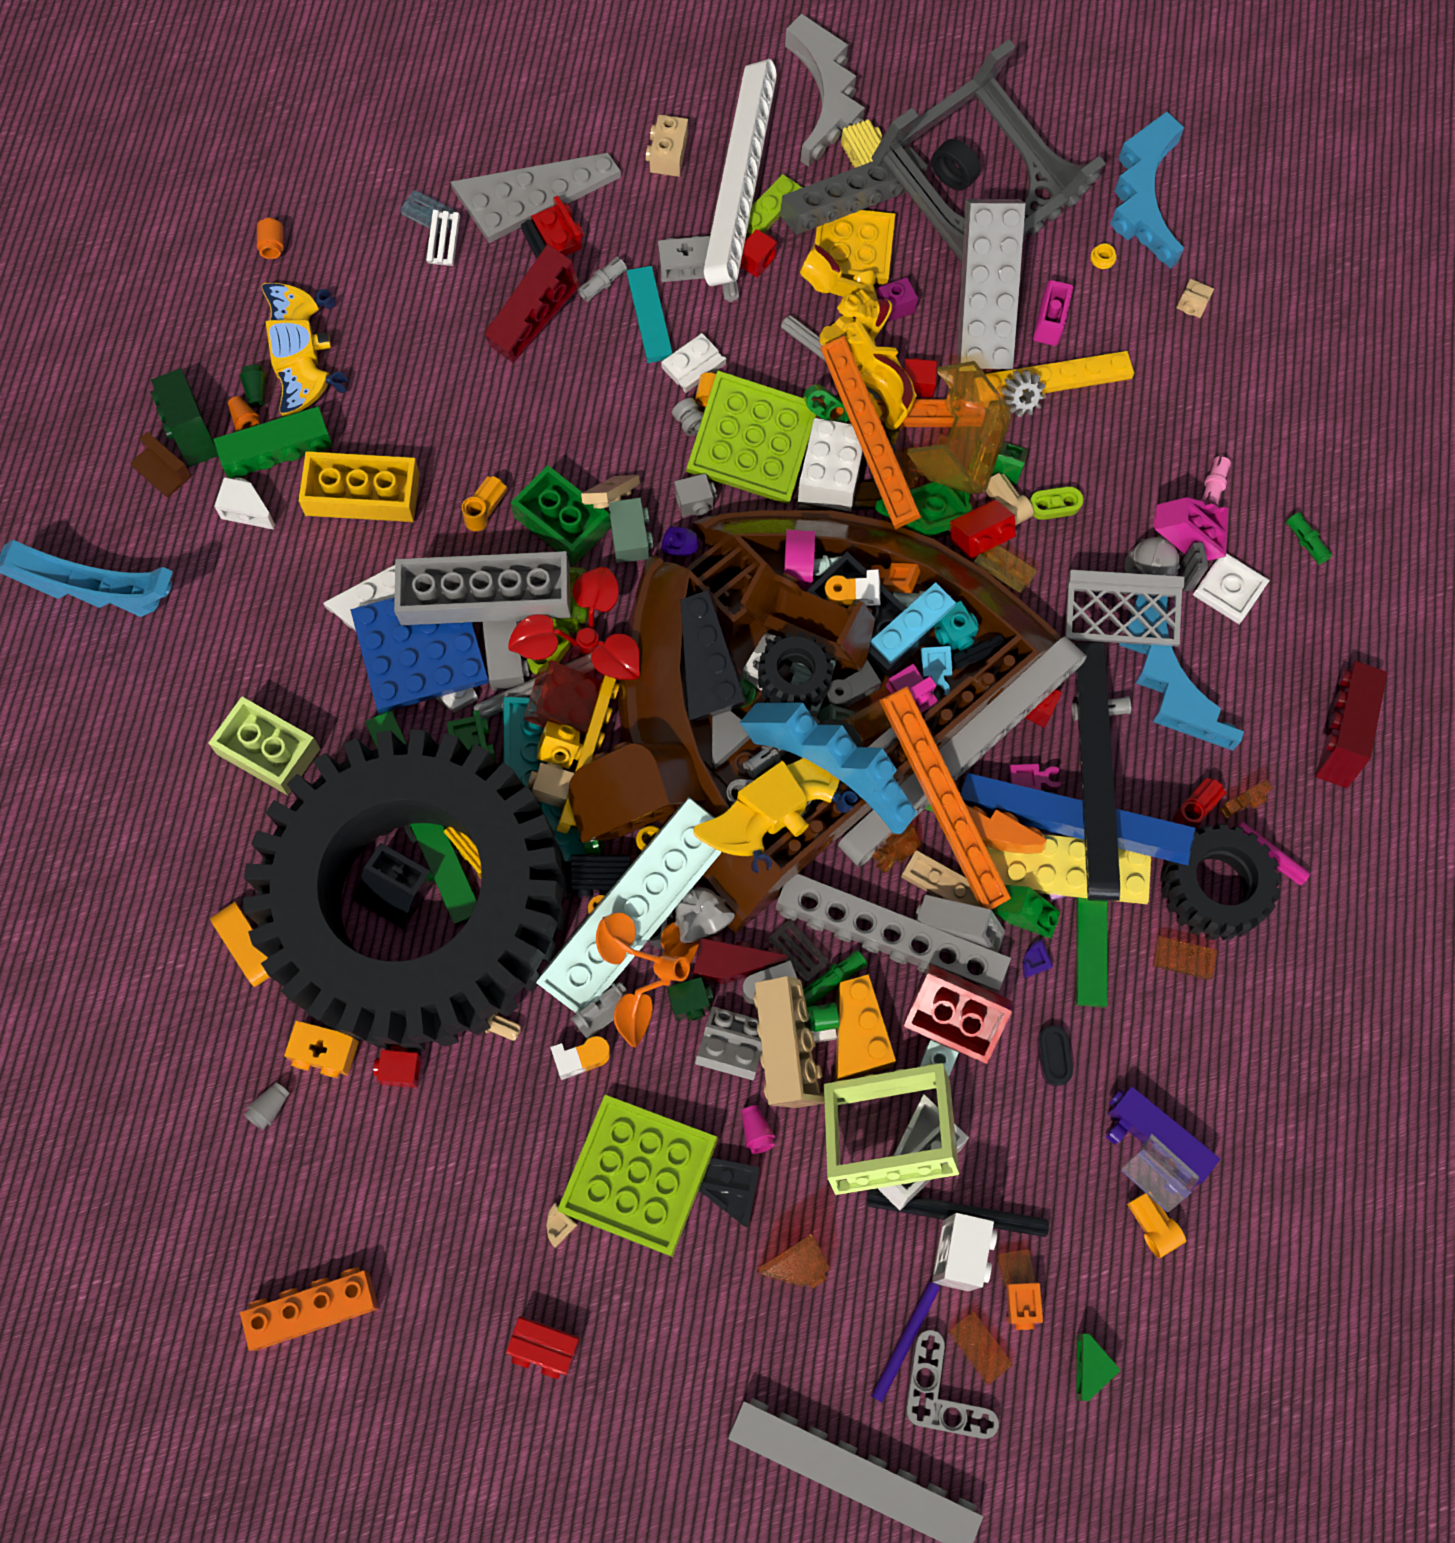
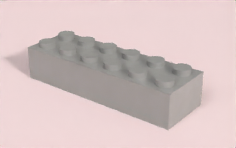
M966 199L956 363L960 369H1013L1026 204L1020 199Z
M567 552L395 559L394 612L401 625L523 620L536 614L547 615L551 619L571 618L570 564Z

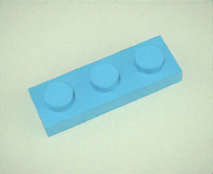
M935 582L871 640V644L892 664L956 606V603Z

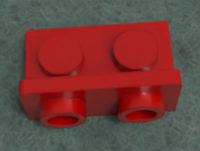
M557 195L553 197V207L531 215V220L538 228L545 244L551 245L566 256L582 249L581 237H583V231L578 222H573L568 204L562 203Z

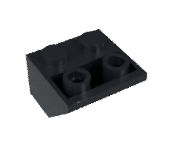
M380 843L363 869L353 900L404 930L435 879L430 870Z

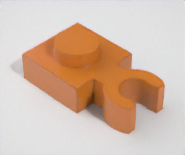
M891 563L889 569H884L881 565H873L871 567V570H879L880 583L889 592L912 593L920 574L917 564Z

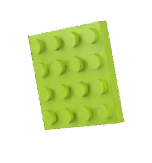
M717 370L686 472L695 475L706 473L707 479L789 505L816 414L808 409L804 398Z
M604 1095L557 1211L673 1257L718 1138Z

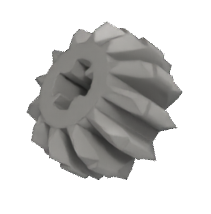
M1024 370L1021 375L1017 371L1013 372L1012 381L1008 378L1005 379V383L1008 386L1001 388L1000 392L1005 395L1001 399V403L1007 405L1006 410L1008 412H1015L1017 416L1022 417L1024 412L1028 415H1033L1034 406L1038 409L1041 408V404L1038 401L1039 399H1045L1046 395L1041 392L1045 388V384L1039 382L1040 376L1037 374L1031 375L1028 370Z

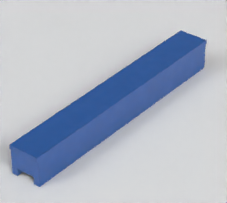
M967 773L961 797L969 807L976 806L990 817H992L996 810L1001 813L1008 812L1014 815L1019 820L1018 823L1084 840L1082 800ZM1115 809L1119 849L1189 865L1191 848L1194 841V827Z

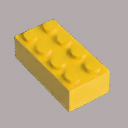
M306 452L298 501L305 516L414 522L420 476L416 459Z

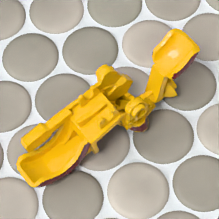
M814 244L802 264L800 274L811 283L817 292L832 293L843 297L837 307L843 316L831 326L823 328L819 335V342L821 345H825L845 336L865 385L876 391L886 404V427L895 430L908 416L917 395L909 375L903 370L896 358L897 349L877 347L875 344L876 336L890 316L892 302L886 299L878 300L874 289L876 279L874 271H861L852 280L841 277L842 270L835 259L826 250ZM869 393L880 418L882 412L873 395Z

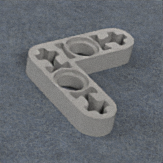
M927 1330L921 1332L916 1337L905 1406L907 1419L912 1424L982 1439L993 1437L999 1427L998 1418L993 1411L987 1408L938 1399L945 1349L944 1340L936 1331ZM929 1336H932L933 1342L938 1344L937 1350H932L930 1354V1360L936 1359V1367L929 1363H918L919 1356L923 1359L926 1358V1348L921 1347V1342L928 1340ZM922 1368L929 1369L934 1376L933 1383L927 1388L921 1387L916 1380L917 1372ZM914 1389L922 1393L932 1392L931 1400L924 1397L923 1406L929 1409L928 1416H922L921 1421L917 1420V1414L912 1413V1407L918 1406L920 1396H913ZM950 1407L956 1408L960 1413V1422L954 1427L947 1426L943 1420L944 1411ZM966 1410H971L969 1416L971 1418L981 1419L982 1414H986V1420L991 1421V1428H985L984 1433H980L979 1426L968 1424L969 1431H965L964 1427L967 1422Z

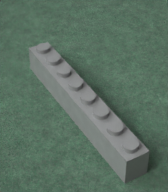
M754 1398L751 1399L750 1404L742 1402L728 1435L729 1440L942 1543H974L983 1519L982 1515L975 1512L977 1505L960 1497L957 1503L945 1498L947 1491L931 1483L928 1484L927 1489L915 1484L916 1476L900 1468L896 1475L885 1469L887 1462L870 1454L868 1459L865 1460L855 1455L858 1448L841 1440L838 1446L826 1441L827 1433L810 1426L808 1432L796 1427L799 1420L783 1412L780 1413L779 1418L767 1413L769 1406Z

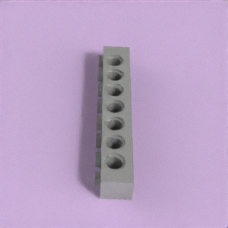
M796 874L783 886L776 905V910L780 911V915L784 918L794 921L796 918L808 922L807 926L814 930L823 931L826 929L835 933L834 936L842 941L851 942L853 940L861 943L862 948L872 953L884 952L889 954V958L897 963L906 964V962L918 966L917 969L922 973H925L928 965L932 964L996 994L1000 991L1011 960L1010 957L800 874ZM805 898H811L816 902L817 906L813 909H806L802 906L801 901ZM832 909H838L843 913L844 918L834 920L829 916L828 912ZM858 920H866L870 923L871 929L862 931L858 929L856 922ZM888 930L894 931L898 935V941H887L883 933ZM915 941L923 943L926 947V952H915L912 949L911 943ZM942 952L949 953L953 957V963H943L939 958V954ZM967 964H977L981 969V974L972 975L967 969Z

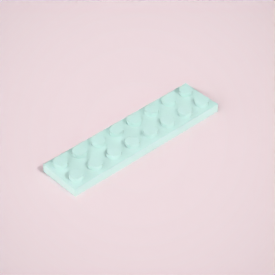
M688 797L686 802L681 804L542 971L536 983L574 1012H580L592 1002L596 1003L599 1000L598 997L604 994L634 958V955L626 952L625 959L621 964H610L603 960L596 946V931L602 917L612 913L628 915L633 920L636 930L634 942L629 947L639 951L721 854V851L708 846L693 835V829L696 825L712 820L715 817Z

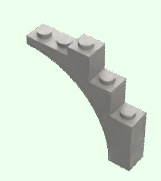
M801 14L786 29L785 47L792 51L809 69L815 79L821 97L822 111L813 132L802 145L801 162L809 167L815 160H819L823 156L825 149L831 143L835 144L839 137L842 136V130L845 127L847 128L849 125L852 126L864 121L865 108L852 100L856 93V76L844 68L848 61V44Z

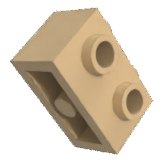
M658 115L656 125L651 126L650 140L653 141L652 146L648 145L646 150V161L650 162L651 173L680 177L688 139V119Z

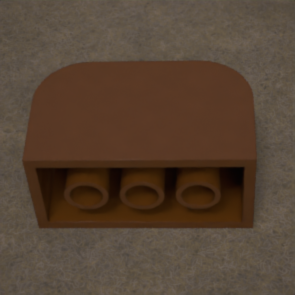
M649 740L635 744H631L630 741L614 746L615 751L597 754L592 757V762L580 767L573 774L568 790L569 802L582 843L623 837L674 814L681 804L686 802L688 797L696 803L705 800L691 755L681 744L672 741L649 743Z

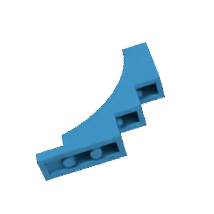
M1136 595L1132 606L1137 612H1140L1149 603L1142 595ZM1161 597L1156 603L1166 613L1168 597ZM1152 606L1141 615L1151 627L1162 619ZM1131 612L1129 614L1127 622L1134 617V615ZM1137 619L1126 627L1136 637H1141L1148 631ZM1164 621L1155 631L1161 638L1169 639L1167 622ZM1119 643V646L1145 654L1136 684L1162 693L1153 719L1154 723L1232 751L1238 746L1244 731L1237 729L1233 724L1217 722L1221 708L1210 701L1190 681L1181 668L1172 646Z

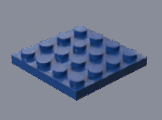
M395 597L350 609L379 714L489 683L472 622L401 625L394 612Z

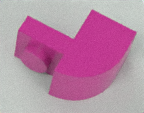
M787 530L784 573L795 577L798 580L797 585L806 592L813 582L815 531Z
M914 664L889 678L886 684L891 694L908 686L920 713L938 703L933 694L937 685L931 676L924 680Z

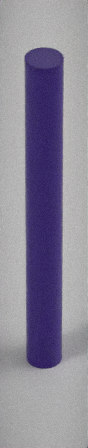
M930 1281L871 1397L881 1403L940 1290L938 1285Z

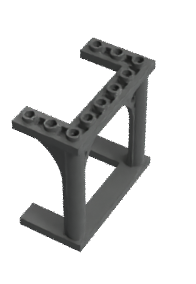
M1010 39L990 52L971 81L919 117L915 110L911 108L892 121L871 157L877 166L883 162L961 263L965 218L948 207L903 148L975 96L1017 148L1027 167L1029 188L1024 202L1026 204L1023 242L1026 240L1024 236L1028 233L1033 236L1044 227L1043 222L1047 219L1052 222L1061 215L1063 207L1066 205L1068 208L1074 206L1081 199L1080 196L1091 188L1090 185L1100 178L1099 171L1106 164L1100 156L1085 165L1073 164L1060 158L1042 141L1001 88L995 78L1016 48ZM1036 174L1040 176V180L1043 179L1044 181H1037L1035 178ZM1042 188L1047 190L1051 198L1047 200L1040 199L1036 196L1035 189ZM1031 203L1038 205L1033 210L1030 208Z

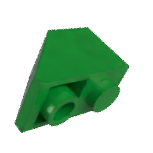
M1005 885L1011 899L993 908L992 911L1009 924L1046 938H1052L1055 927L1058 924L1060 911L1030 887Z

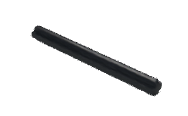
M869 1189L866 1196V1205L877 1209L941 1220L959 1213L994 1221V1229L1046 1237L1049 1232V1222L1044 1218L916 1196L899 1210L880 1190Z

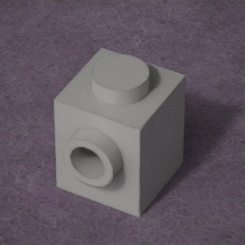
M706 473L674 481V493L682 517L693 514L703 515L709 510H713V499L717 498L714 483L708 482Z

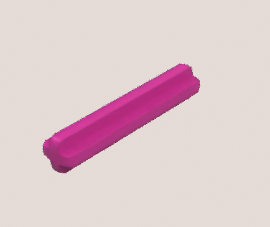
M1244 822L1238 825L1244 828L1243 833L1249 835L1252 832L1257 835L1258 839L1256 841L1261 845L1267 844L1271 849L1268 852L1270 858L1276 857L1279 864L1277 869L1298 885H1302L1307 881L1310 876L1309 871Z

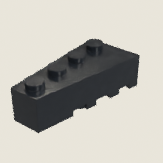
M706 590L681 599L689 720L696 723L749 705L713 594Z

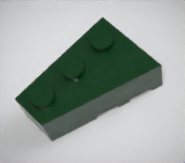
M182 368L151 379L154 390L150 391L157 406V412L164 423L162 424L169 440L175 439L188 467L219 456Z

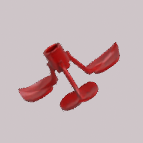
M598 567L582 574L573 585L572 596L576 604L582 608H589V626L581 629L575 639L559 629L554 630L553 620L549 616L542 614L531 615L523 619L515 627L509 639V651L527 659L543 660L552 656L558 647L556 635H559L571 642L573 646H578L583 655L592 652V664L601 674L620 680H636L640 678V653L636 642L625 634H613L604 643L600 641L595 630L594 610L596 609L600 612L610 611L617 603L619 596L617 580L607 567Z

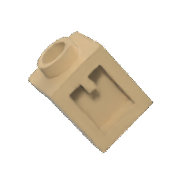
M1190 279L1177 309L1184 311L1188 315L1201 318L1214 288Z

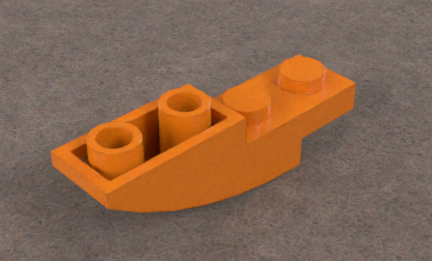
M966 805L986 847L1025 854L1042 853L1044 851L1047 839L1044 838L1043 833L1034 827L1027 828L1018 823L1019 820L1011 813H1001L996 810L992 817L988 818L986 812L976 806L971 808Z

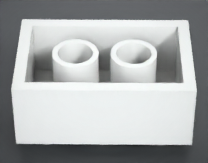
M814 418L799 483V503L851 512L864 454L852 424Z
M955 1213L943 1220L932 1283L964 1291L982 1288L984 1282L988 1283L992 1264L987 1262L989 1250H994L997 1240V1231L993 1230L994 1221Z

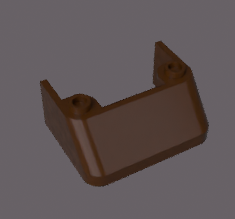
M762 561L740 603L770 633L780 636L782 639L785 638V633L792 632L793 637H797L798 632L804 633V638L807 639L812 635L816 638L817 645L822 642L826 646L825 653L830 652L831 659L861 671L867 661L875 623V618L872 615L873 611L861 601H857L855 606H849L846 609L805 592L797 585L798 580L787 573H782L780 576L766 562Z

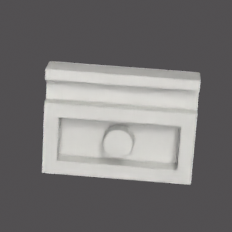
M701 333L663 360L661 367L687 393L698 385L701 374L707 372L715 373L726 365V358L722 357L718 349Z

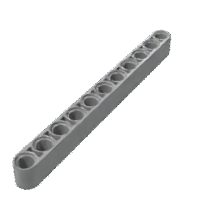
M1066 636L1057 641L939 749L954 782L1084 663L1087 656ZM913 773L900 785V788L916 810L917 814L914 817L916 818L930 803L915 773ZM872 810L841 839L838 847L857 867H860L869 861L897 834L892 833L882 818Z

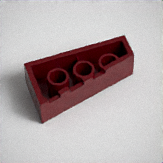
M547 244L497 317L487 327L484 335L489 346L512 363L517 360L579 289L580 284L573 262Z
M1354 661L1349 670L1344 669L1338 682L1341 689L1334 701L1335 709L1315 774L1316 778L1348 789L1371 759L1387 671Z

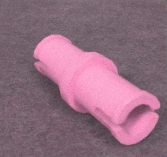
M1219 456L1213 460L1210 475L1205 479L1206 488L1201 500L1205 505H1209L1212 502L1218 507L1221 492L1225 490L1227 485L1226 476L1231 465V461L1226 457L1221 458L1220 464Z

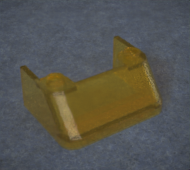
M975 361L938 367L937 372L950 388L945 404L947 410L954 418L946 444L908 449L907 454L928 480L970 494L984 493L989 485L1010 423V409Z

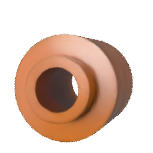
M264 218L257 223V249L262 257L276 259L280 257L283 251V225L274 218Z

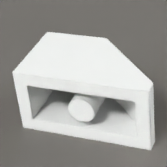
M224 478L214 506L220 518L274 530L275 523L252 484L242 478Z

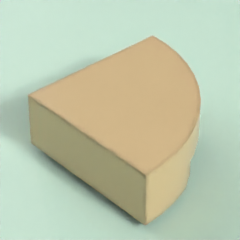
M556 1203L551 1207L546 1222L548 1238L555 1248L578 1226L568 1215L557 1211L559 1206Z

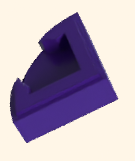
M1042 940L1034 943L1023 958L1022 972L1024 979L1053 967Z

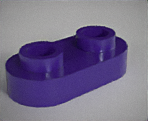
M669 527L663 536L661 549L665 554L688 558L696 552L699 540L695 531L680 527Z

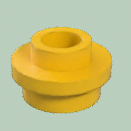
M1105 243L1098 245L1092 250L1090 255L1092 264L1099 269L1111 268L1116 261L1115 249Z

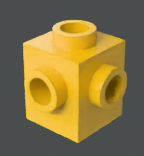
M547 721L538 742L536 759L570 769L573 759L578 760L583 749V744L579 743L580 731L575 730L569 725H559Z

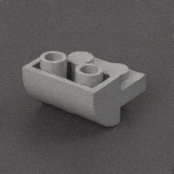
M712 1006L695 1064L754 1081L762 1053L761 1038L757 1032L759 1019Z

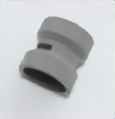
M693 398L682 400L672 410L673 417L676 421L682 423V429L687 436L698 433L704 413L699 412L698 404Z

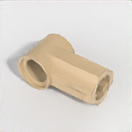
M1004 473L992 476L984 484L983 488L992 501L996 499L1015 514V526L1033 517L1034 511L1030 501L1024 495L1019 496Z

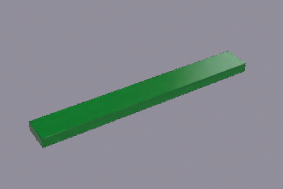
M391 710L365 721L377 749L376 733L392 731L406 744ZM430 823L410 824L455 926L468 921L476 907L477 900L451 842L444 833V827Z

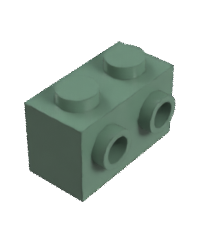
M641 498L610 502L608 509L616 563L648 559V549L653 548L651 532H646L645 524H649L647 507L642 508Z

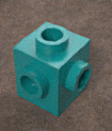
M960 601L934 625L936 638L941 645L950 646L951 651L957 648L960 651L964 650L974 643L978 632L977 619L972 613H968Z

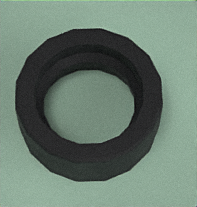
M957 139L944 141L931 157V165L936 176L946 186L954 190L962 191L967 189L981 172L977 155L968 145ZM952 161H954V162L959 166V168H960L961 170H959V169L952 163Z

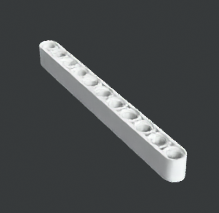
M771 59L746 65L744 69L704 265V276L709 286L735 282L738 278L777 77L776 68Z

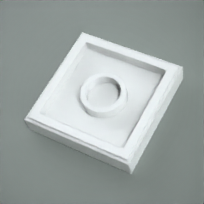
M1226 553V557L1216 560L1195 590L1193 596L1240 625L1270 580Z

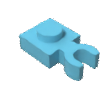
M951 647L921 648L922 677L928 678L931 676L935 684L943 688L944 697L950 693V687L944 680V677L952 676Z

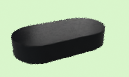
M1048 1026L1040 1032L1037 1039L1041 1074L1046 1083L1054 1087H1060L1069 1082L1073 1075L1069 1037L1061 1027Z

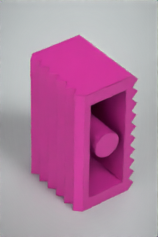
M1053 280L1048 281L1033 336L1034 341L1053 346L1059 344L1074 288L1072 285Z

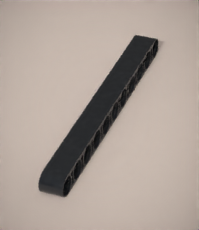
M1075 641V645L1087 656L1084 663L1075 671L1088 901H1120V870L1104 642Z

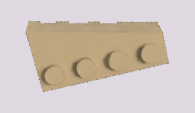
M785 976L756 982L754 1003L758 1009L759 1022L757 1024V1032L762 1044L760 1059L765 1070L766 1083L764 1084V1093L768 1100V1105L800 1108L824 1104V1092L820 1093L817 1078L822 1077L820 1065H815L811 1053L813 1047H815V1041L810 1030L805 1026V1022L809 1020L801 980Z

